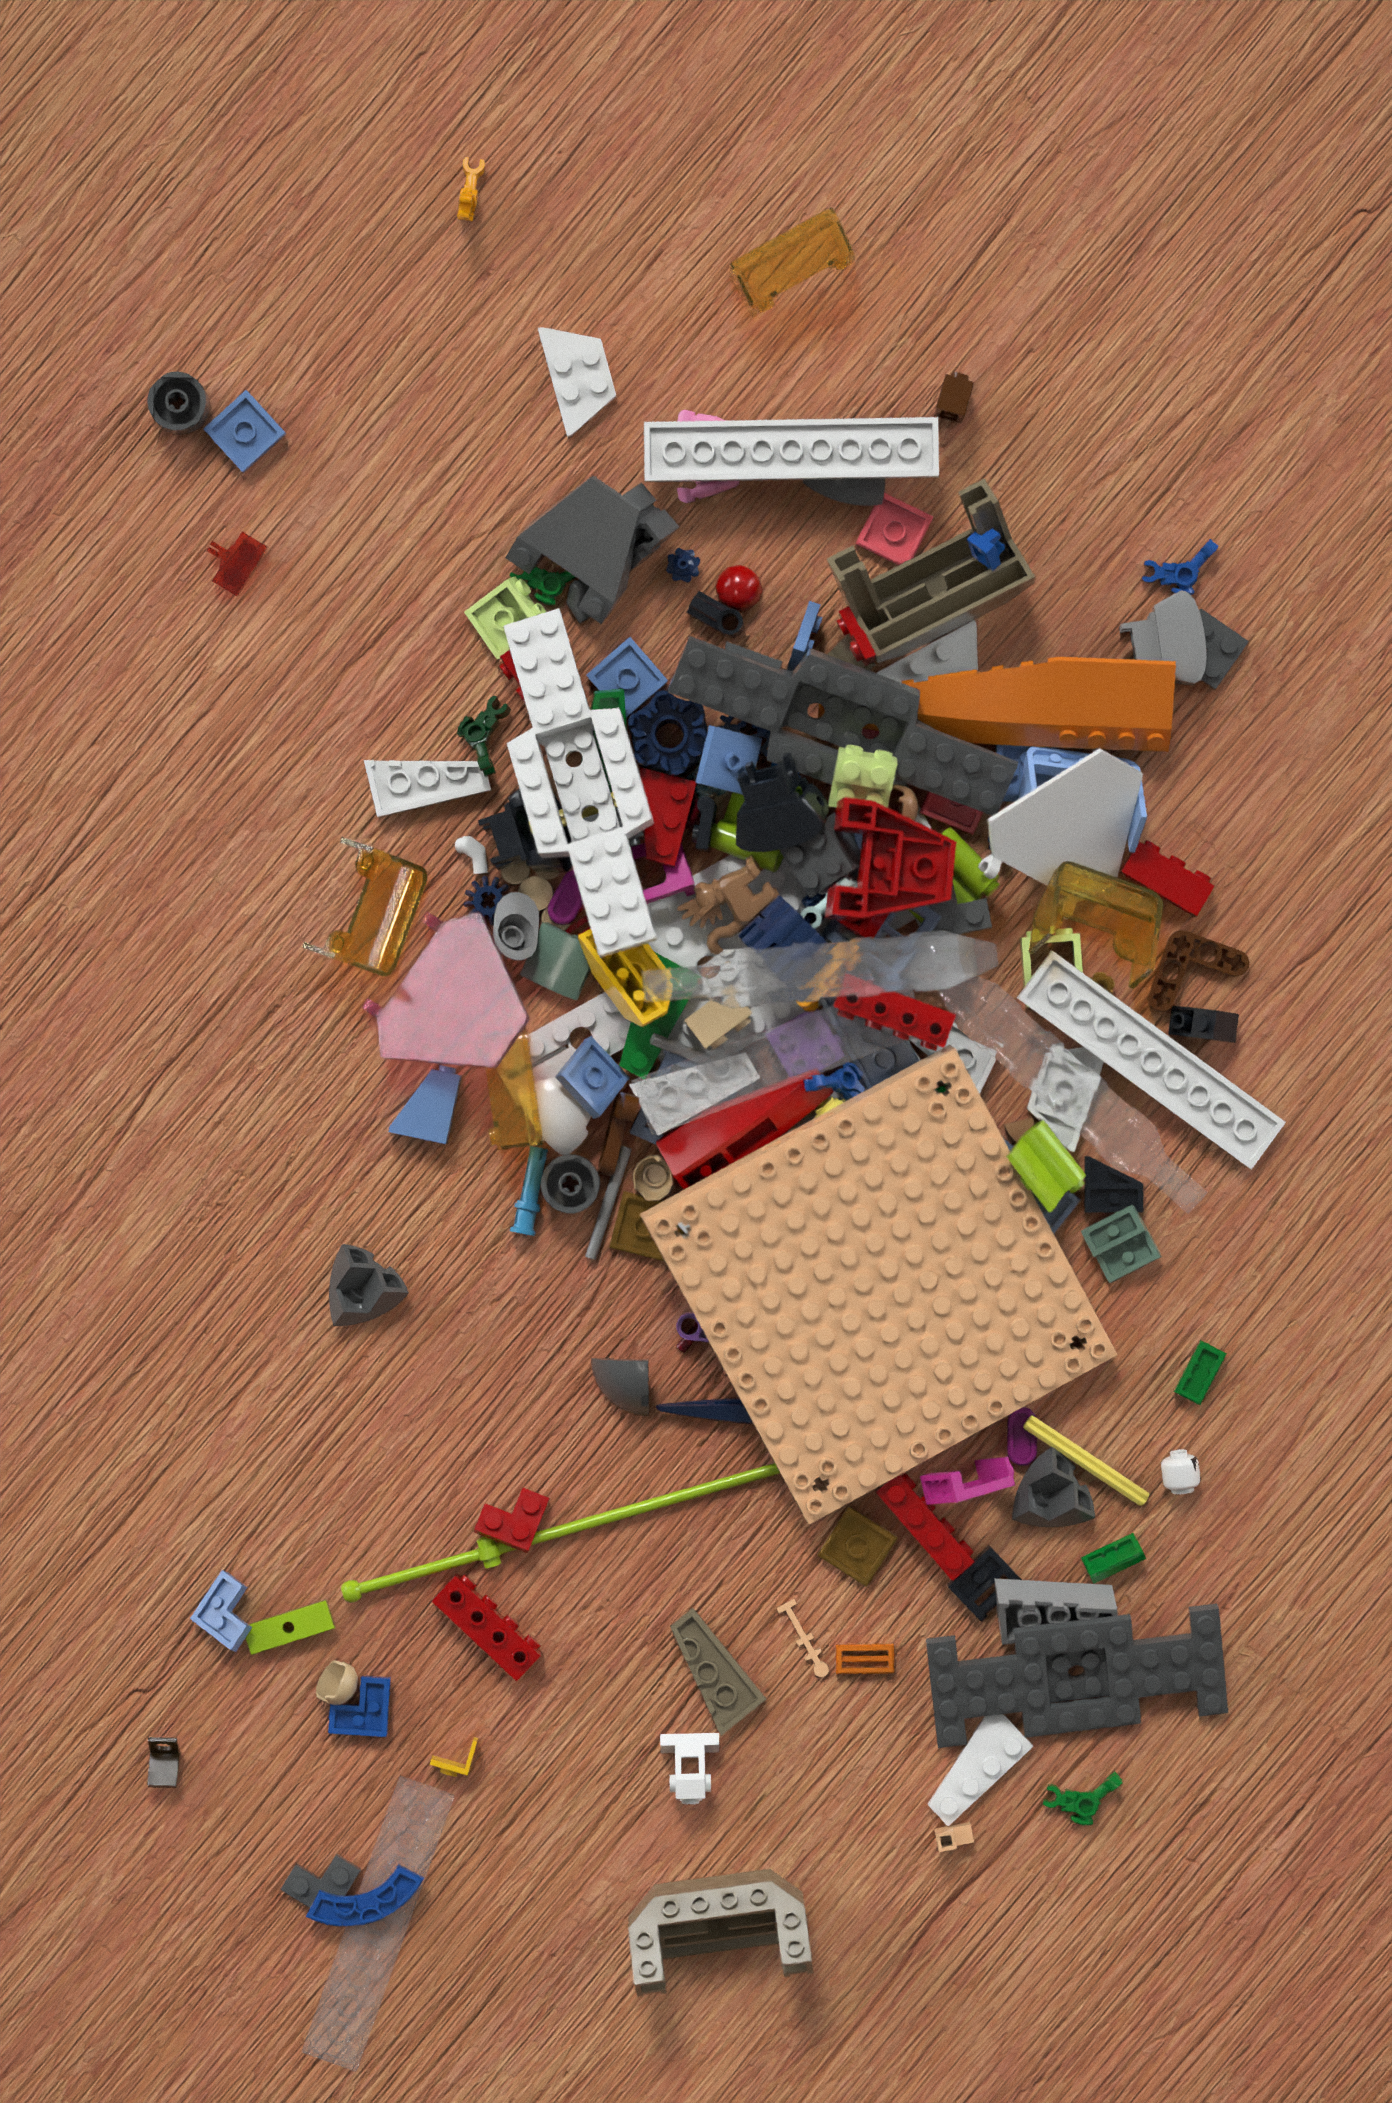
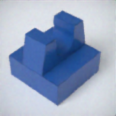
M993 528L983 535L974 532L967 538L973 557L992 571L1001 564L999 555L1005 549L1004 544L998 541L1001 538L1000 533Z

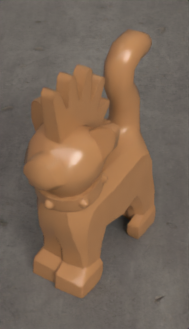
M752 855L746 858V866L741 869L732 871L722 876L719 880L713 879L711 884L699 882L694 887L696 897L677 907L678 911L687 910L682 914V919L693 915L689 922L690 926H693L701 918L700 928H704L708 918L712 925L715 924V916L722 920L723 916L720 905L725 903L728 905L733 915V921L726 926L715 928L707 936V947L711 953L718 956L724 953L718 944V940L721 938H732L740 933L745 926L749 925L758 915H761V912L780 895L776 888H772L769 881L762 885L761 892L753 893L748 884L761 871L758 868L759 864Z

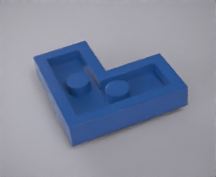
M361 1676L359 1705H330L328 1733L387 1737L391 1677Z

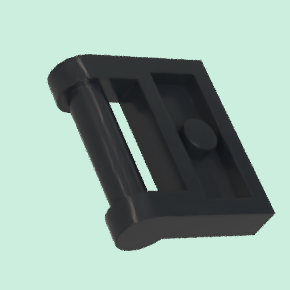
M703 796L697 802L701 818L700 824L693 827L691 842L696 844L698 851L710 852L711 828H713L715 823L717 805L711 797Z
M990 1545L973 1559L974 1563L947 1584L948 1588L981 1622L988 1617L987 1613L996 1606V1593L994 1591L979 1606L974 1601L995 1583L994 1578L999 1579L1005 1574L1008 1579L1022 1580Z

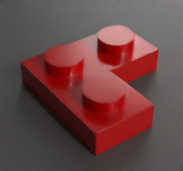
M850 606L839 610L840 619L836 620L843 636L849 634L852 640L850 650L857 662L862 660L865 666L875 662L876 653L863 628H860Z
M522 1487L512 1514L485 1503L474 1528V1533L528 1553L550 1498Z

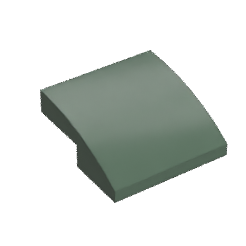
M542 922L538 931L537 948L532 956L526 959L520 975L558 994L578 1000L591 969L579 943L578 935H570L548 922Z
M1133 1204L1081 1230L1093 1257H1096L1108 1283H1112L1162 1257Z

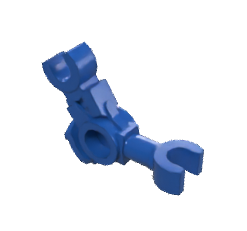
M1209 539L1193 559L1186 563H1163L1162 567H1160L1156 562L1147 560L1144 566L1153 567L1155 573L1151 577L1142 576V581L1152 583L1157 579H1161L1160 585L1176 584L1179 586V589H1171L1174 594L1183 590L1193 595L1194 589L1192 586L1197 581L1198 569L1219 546Z
M845 1062L843 1068L836 1070L830 1076L825 1077L824 1074L812 1076L813 1079L803 1080L806 1092L832 1088L833 1091L843 1094L846 1101L865 1091V1087L859 1082L862 1079L863 1072L860 1071L857 1065L850 1062Z

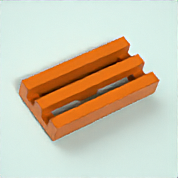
M894 1643L835 1644L836 1674H894ZM888 1650V1655H842V1651ZM888 1661V1667H842V1662Z

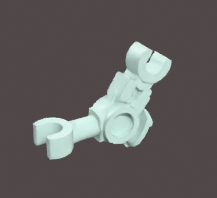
M859 867L835 885L857 887ZM827 893L825 898L817 905L808 906L801 912L802 917L806 916L809 912L816 915L817 919L811 925L813 928H817L821 924L822 916L826 912Z

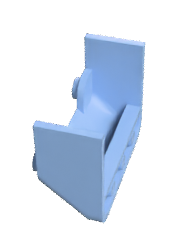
M1030 747L1024 760L1019 799L1091 753L1050 747ZM1118 758L1140 771V767L1132 760ZM1142 781L1127 837L1129 852H1135L1147 819Z

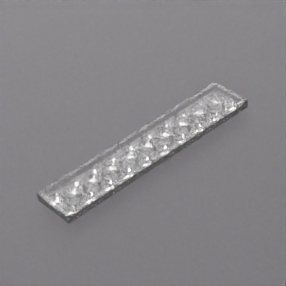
M908 977L883 986L886 989L916 999ZM832 1005L632 1080L637 1096H639V1102L653 1136L906 1040L893 1036L894 1030L882 1026L881 1031L864 1025L866 1019L855 1016L852 1021L836 1015L838 1009L833 1008Z
M400 1775L358 1894L371 1891L384 1883L395 1871L398 1864L423 1876L424 1880L414 1895L402 1907L383 1919L365 1925L346 1926L302 2053L355 2072L357 2071L452 1805L454 1794Z

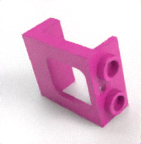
M645 843L631 847L633 860L646 856ZM681 843L675 868L663 865L666 881L643 890L646 904L683 891L687 897L695 894L694 887L696 885Z
M1009 1457L974 1460L979 1479L966 1483L962 1482L960 1471L929 1473L920 1476L926 1504L960 1502L1015 1486L1013 1478L1014 1469L1010 1464Z

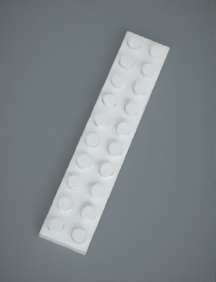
M938 417L644 422L645 482L939 477Z
M1050 951L1017 997L1021 1002L1251 1170L1286 1123L1053 951Z

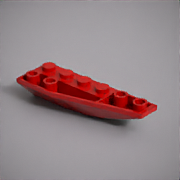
M818 1068L709 1107L657 1140L656 1145L681 1187L685 1190L776 1140L834 1093L832 1088L806 1092L803 1080L813 1079L812 1076L821 1074Z

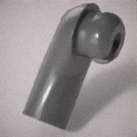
M580 579L574 580L570 584L566 599L568 607L579 624L590 618L589 615L577 608L590 587Z

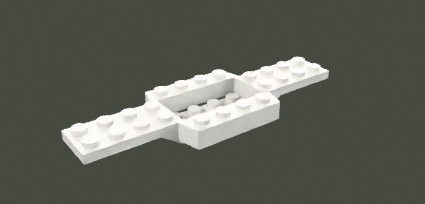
M559 608L504 625V631L533 727L508 742L507 746L538 853L541 858H571L600 958L656 941L657 938L629 844V838L653 825L654 821L623 715L619 708L590 710ZM594 729L596 732V736L601 749V753L606 766V770L608 773V777L610 780V784L613 790V794L615 797V801L618 807L623 827H620L619 820L616 814V810L606 780L602 762L594 739ZM540 745L545 747L547 753V757L554 777L560 802L563 808L567 826L572 839V842L569 844L563 828V824L556 804V800L547 773ZM571 752H579L583 756V761L578 767H570L566 763V758ZM593 806L598 809L599 815L595 821L587 822L582 818V812L586 807Z

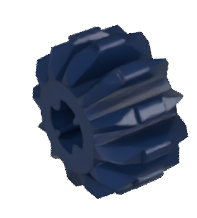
M483 876V887H480L476 881L471 883L477 890L476 893L470 890L465 891V895L474 899L473 901L464 902V906H475V909L468 914L469 917L473 918L480 912L481 915L478 923L482 925L486 916H489V923L492 926L494 925L497 903L503 897L502 893L509 886L504 884L497 889L499 884V878L497 877L493 879L492 885L489 886L487 876ZM486 893L491 896V893L496 896L493 900L495 906L491 909L488 905L486 909L481 905L484 902L482 896Z

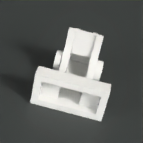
M719 1733L660 1734L661 1753H675V1775H670V1792H676V1799H680L683 1804H698L699 1801L705 1799V1792H711V1774H705V1753L719 1752ZM681 1758H699V1774H682Z

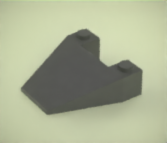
M592 475L534 519L516 538L505 558L528 574L534 570L544 556L551 559L590 586L577 608L602 624L615 609L627 589L641 508Z

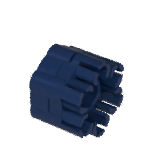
M659 691L655 693L651 702L642 710L631 714L628 725L635 749L634 756L639 766L660 773L682 777L699 762L708 732L705 722V710L701 704L676 698L673 694L668 693V691ZM665 724H675L683 733L682 742L674 748L663 747L657 740L658 730Z
M778 895L761 912L763 918L758 915L737 936L796 996L816 975L814 972H819L837 953L784 898Z

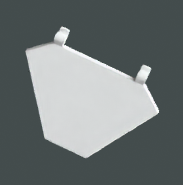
M1099 748L988 819L991 855L984 858L979 863L978 868L984 872L985 877L994 879L999 872L1001 863L1004 862L1060 892L1064 896L1054 903L1053 908L1059 912L1058 915L1060 917L1069 919L1073 914L1077 901L1115 889L1143 777L1142 772Z

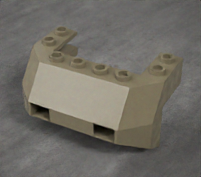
M985 479L958 492L972 529L931 548L913 559L905 561L903 564L870 579L866 567L859 560L853 546L827 558L846 605L850 606L860 628H863L876 653L877 663L904 656L1008 603L1035 583V575L1014 543L1000 504ZM993 528L1000 533L1001 538L998 541L1004 544L1005 549L999 555L1001 564L995 570H990L973 557L967 538L974 532L983 535Z
M771 1869L654 1884L628 1916V1933L637 1997H643V1994L661 1992V1994L667 1993L663 1959L764 1945H780L784 1977L804 1972L813 1974L803 1892Z

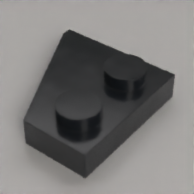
M1084 1156V1173L1086 1174L1084 1178L1085 1213L1118 1212L1132 1204L1137 1212H1143L1142 1182L1090 1156Z

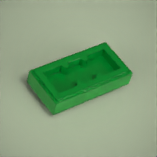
M1200 1340L1173 1392L1201 1405L1227 1353Z
M1131 1533L1081 1557L1093 1584L1145 1560L1146 1557L1135 1534Z

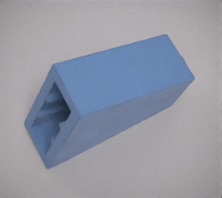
M439 1065V1070L432 1069L392 1122L389 1132L447 1144L462 1075L456 1074V1068Z

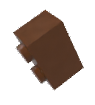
M952 372L951 375L945 374L934 416L962 424L974 382L968 380V375L959 372Z

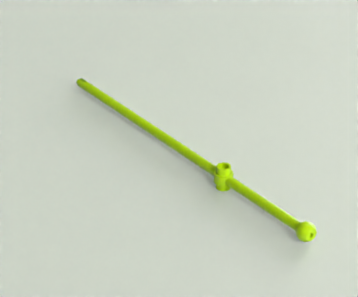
M773 1463L536 1532L532 1545L779 1474L780 1472L776 1464ZM481 1537L477 1539L479 1548L361 1583L355 1580H348L342 1584L341 1590L346 1602L355 1603L360 1600L362 1594L479 1560L483 1561L485 1568H491L501 1564V1554L517 1549L495 1542L487 1537Z

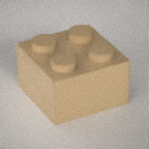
M730 985L684 1021L705 1049L711 1046L715 1050L728 1040L725 1034L734 1028L739 1032L751 1023L748 1017L753 1013L733 986Z

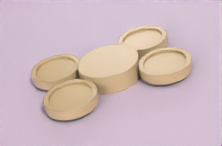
M526 861L501 869V874L505 881L513 885L521 884L518 892L528 895L535 902L538 911H543L542 922H548L563 931L569 927L570 924H555L548 915V904L554 895V891L546 879H553L560 872L535 871L538 876L529 877L530 866L526 865Z

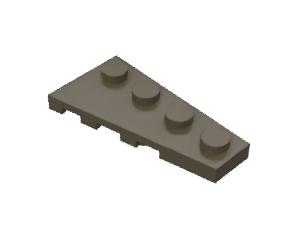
M692 1607L671 1624L670 1627L716 1727L722 1736L763 1703L766 1697Z

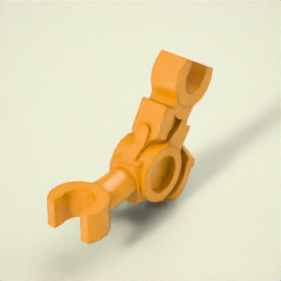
M465 157L463 160V171L466 175L464 188H461L457 218L458 220L473 222L474 213L472 212L476 211L478 198L477 180L485 171V162L483 159H480L479 167L472 169L469 167V157Z

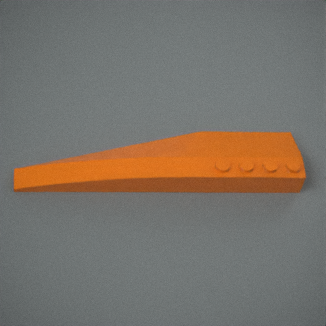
M1053 657L1048 658V662L1034 664L1033 661L1021 662V666L1004 669V665L994 666L986 672H978L974 669L929 676L927 681L914 682V679L901 681L905 685L920 690L918 720L937 731L966 742L1012 746L1169 752L1176 661ZM821 704L818 706V718L825 712ZM867 724L863 727L864 729L879 731L878 727L874 724Z

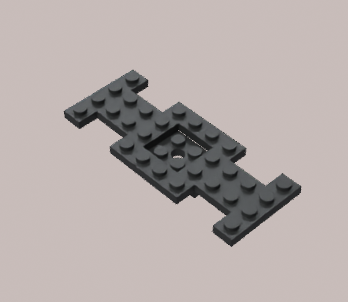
M1218 1603L1188 1607L1191 1633L1133 1640L1130 1614L1013 1628L1015 1641L1014 1655L958 1661L955 1635L927 1638L926 1647L938 1748L967 1745L964 1719L1022 1712L1025 1738L1141 1724L1139 1698L1196 1691L1199 1716L1228 1713ZM1076 1665L1084 1668V1671L1077 1676L1068 1673L1069 1669Z

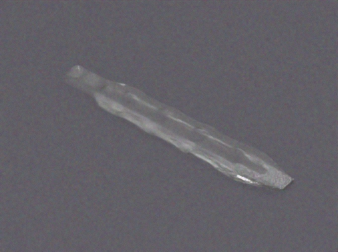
M946 931L910 933L909 936L880 939L863 937L852 938L851 941L824 944H814V942L795 943L790 947L757 950L755 947L728 949L722 951L702 966L642 971L645 1002L705 997L732 1009L760 1006L761 1003L793 1000L810 1002L819 1001L820 998L849 995L866 997L877 996L882 992L904 990L922 992L950 989L998 967L996 944Z
M948 964L932 980L948 1011L956 1014L954 1022L958 1029L981 1049H986L1010 1071V1075L1024 1088L1028 1087L1053 1109V1113L1061 1121L1079 1132L1096 1148L1095 1151L1116 1170L1146 1176L1187 1214L1208 1193L1165 1155L1157 1127L1135 1107L1131 1108L1107 1086V1082L1094 1070H1089L1065 1049L1064 1044L1050 1031H1045L1021 1009V1005L998 984Z

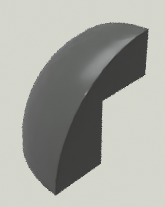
M885 478L803 480L802 482L813 491L839 502L862 506L881 505L883 503Z
M342 1244L334 1260L329 1285V1306L333 1326L363 1323L377 1318L396 1307L409 1293L398 1273L391 1266L385 1269L373 1260V1253L356 1246Z
M591 1358L594 1378L607 1399L627 1412L649 1416V1359Z
M1051 1447L1042 1453L1025 1473L1015 1496L1012 1520L1038 1527H1064L1080 1524L1095 1518L1094 1505L1087 1485H1079L1073 1475L1076 1467L1055 1448Z

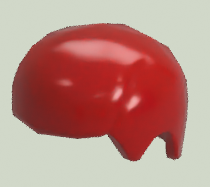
M742 565L727 567L718 575L715 585L720 601L737 611L753 608L760 601L763 591L758 575L750 568Z

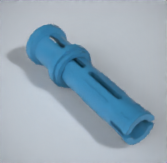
M530 1146L521 1197L514 1205L517 1210L514 1226L510 1227V1231L535 1236L536 1214L541 1209L540 1204H537L548 1149Z

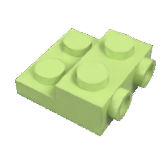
M516 576L505 580L464 612L497 660L501 659L500 656L510 650L504 625L547 612L540 603L534 604L529 596L531 593L529 585L523 579L518 580Z
M846 745V748L839 747L828 806L836 808L837 801L843 797L872 800L888 808L897 767V757H892V753L883 750H875V753L864 752L862 747L855 745Z

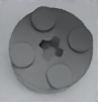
M166 373L152 385L148 393V409L153 419L161 428L172 434L184 435L200 429L209 414L210 403L207 392L198 380L187 373ZM178 397H181L185 405H181L180 409L177 410L172 403L177 402Z
M576 1154L563 1155L554 1159L545 1168L541 1179L542 1194L554 1209L564 1213H577L588 1208L597 1198L600 1190V1176L596 1167L587 1158ZM568 1175H571L573 1180L578 1179L579 1185L575 1186L574 1192H570L569 1188L563 1187V1183L567 1181Z

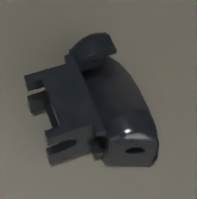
M790 752L785 753L782 757L784 763L760 770L755 769L753 761L747 762L745 765L746 772L740 773L737 778L745 799L737 812L736 845L740 849L749 852L780 850L804 843L814 838L822 830L823 821L829 813L828 803L822 792L813 783L808 784L806 777H799ZM799 786H801L803 792L802 796L797 791L795 792Z
M520 788L508 797L509 802L504 805V812L478 820L479 826L483 827L486 832L492 830L500 855L490 859L491 864L495 865L496 869L501 870L526 861L527 866H530L535 871L568 872L572 868L570 857L541 858L534 836L529 827V819ZM554 795L558 810L562 809L561 804ZM564 826L563 828L569 844L572 842V839L570 836L568 826Z

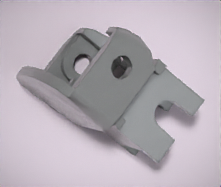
M1181 590L1155 604L1152 607V612L1147 616V620L1120 624V633L1130 632L1134 660L1176 661L1175 683L1194 686L1195 683L1202 679L1207 659L1205 633L1198 606L1188 592Z

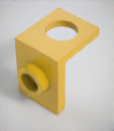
M474 1737L466 1764L433 1755L430 1765L441 1768L440 1772L449 1776L457 1777L458 1773L468 1776L478 1738Z

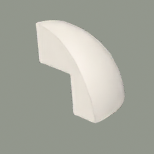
M555 1077L539 1080L518 1089L523 1106L532 1124L555 1151L561 1155H568L583 1142L589 1133L586 1130V1126L591 1115Z

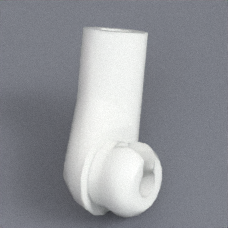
M471 836L458 838L455 842V849L458 853H465L472 858L473 873H488L485 847Z

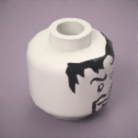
M1173 1450L1170 1452L1169 1457L1162 1460L1163 1484L1165 1488L1171 1490L1172 1494L1191 1493L1194 1491V1487L1198 1486L1201 1482L1199 1461L1196 1456L1188 1454L1187 1450Z

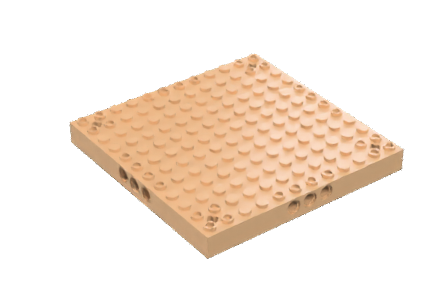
M951 1045L942 1048L640 1214L809 1525L1117 1355L1031 1190H1027L1020 1180L1022 1178L1006 1157L1010 1151L957 1050ZM940 1080L943 1083H948L947 1086H944L946 1089L944 1093L934 1090L938 1087L936 1083ZM681 1222L684 1226L689 1225V1227L685 1228L688 1232L684 1235H681L680 1232L674 1233V1231L678 1230L676 1225ZM1074 1336H1078L1081 1339L1079 1340L1081 1344L1078 1347L1071 1344L1073 1343L1072 1338ZM818 1477L825 1480L823 1481L825 1485L822 1488H818L815 1485L814 1480Z

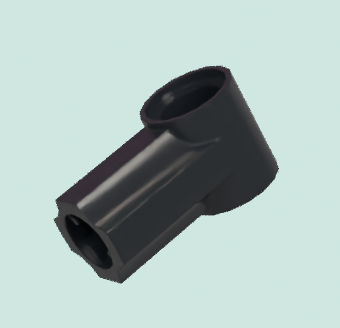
M700 591L694 596L686 611L690 616L719 631L724 637L735 638L743 632L744 621L737 610L728 608ZM730 616L736 617L739 621L736 629L728 631L723 628L722 624L725 618Z

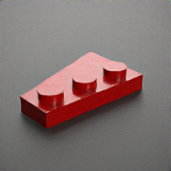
M640 767L641 780L654 821L653 825L644 829L646 861L675 868L697 783H695L696 781Z

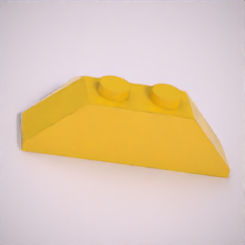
M589 929L578 935L579 943L593 976L625 1019L644 1027L667 1014L675 980L648 943L600 958L592 930Z

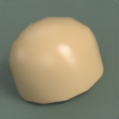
M659 1155L643 1158L636 1164L632 1173L634 1189L647 1201L662 1200L671 1194L676 1185V1179L664 1157Z
M332 1661L319 1678L316 1686V1697L330 1705H340L347 1702L357 1689L358 1676L355 1668L345 1662Z

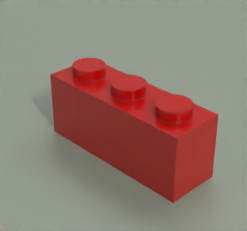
M1146 840L1143 844L1139 841L1135 852L1130 853L1119 873L1191 916H1198L1215 887L1209 883L1212 878L1199 870H1196L1195 873L1190 872L1184 868L1186 863L1173 855L1169 859L1159 853L1161 848L1154 843Z

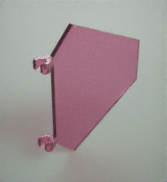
M426 912L421 921L436 932L387 1005L383 1008L376 1002L367 999L362 1006L365 1011L377 1018L380 1057L393 1060L497 1068L530 1018L492 934L480 912L444 922L431 913Z

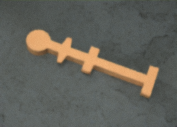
M792 1599L776 1609L779 1614L786 1610L800 1636V1639L796 1641L798 1646L804 1644L809 1652L805 1660L813 1659L815 1663L814 1673L818 1677H825L829 1672V1667L825 1662L820 1661L817 1656L822 1652L821 1649H813L809 1641L814 1638L812 1633L806 1635L791 1607L797 1603L795 1599Z

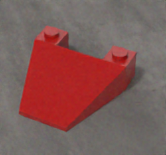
M843 797L837 801L834 831L863 834L857 887L841 885L830 887L827 893L825 918L855 922L951 900L957 841L875 801Z

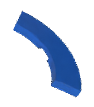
M398 1864L395 1871L384 1883L366 1893L342 1896L319 1890L306 1917L316 1922L333 1926H354L373 1923L402 1907L417 1891L424 1877Z

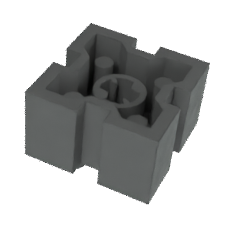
M640 483L623 495L641 508L630 571L649 559L660 547V544L665 542L679 528L678 524L665 509L661 511L653 505L657 500L643 483Z

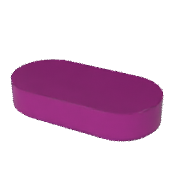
M574 870L565 874L548 904L549 918L557 925H568L573 922L584 903Z
M1027 1407L1018 1409L1009 1414L1007 1418V1454L1013 1463L1020 1466L1030 1464L1037 1454V1437L1023 1428L1030 1416L1036 1417L1033 1411Z

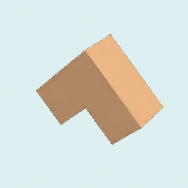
M970 1822L934 1829L939 1852L957 1849L958 1845L974 1842Z

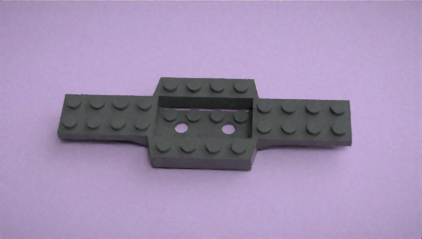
M689 636L668 687L669 693L769 730L768 761L776 764L784 763L782 757L785 753L790 752L797 772L831 785L838 750L781 729L782 727H791L843 748H846V745H855L862 747L864 752L875 753V750L888 751L892 753V757H897L895 779L992 816L998 813L1018 767V761L937 731L918 720L920 690L811 648L794 671L767 666ZM813 703H819L825 709L824 714L819 718H813L807 712L808 707ZM867 724L876 725L879 729L878 736L873 739L864 737L862 734L863 727Z

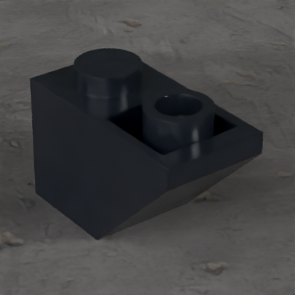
M1172 1006L1168 1034L1235 1043L1239 1014Z

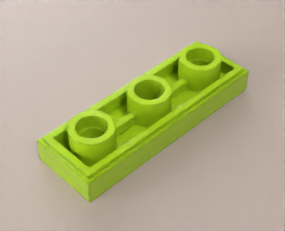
M327 1599L248 1624L252 1629L246 1636V1641L252 1655L334 1629L335 1625ZM291 1622L294 1625V1630L291 1632L285 1630L284 1624Z

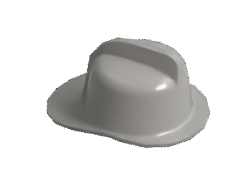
M520 892L509 893L503 896L496 906L492 934L493 944L497 951L504 955L505 958L525 960L531 957L538 943V908L528 895Z

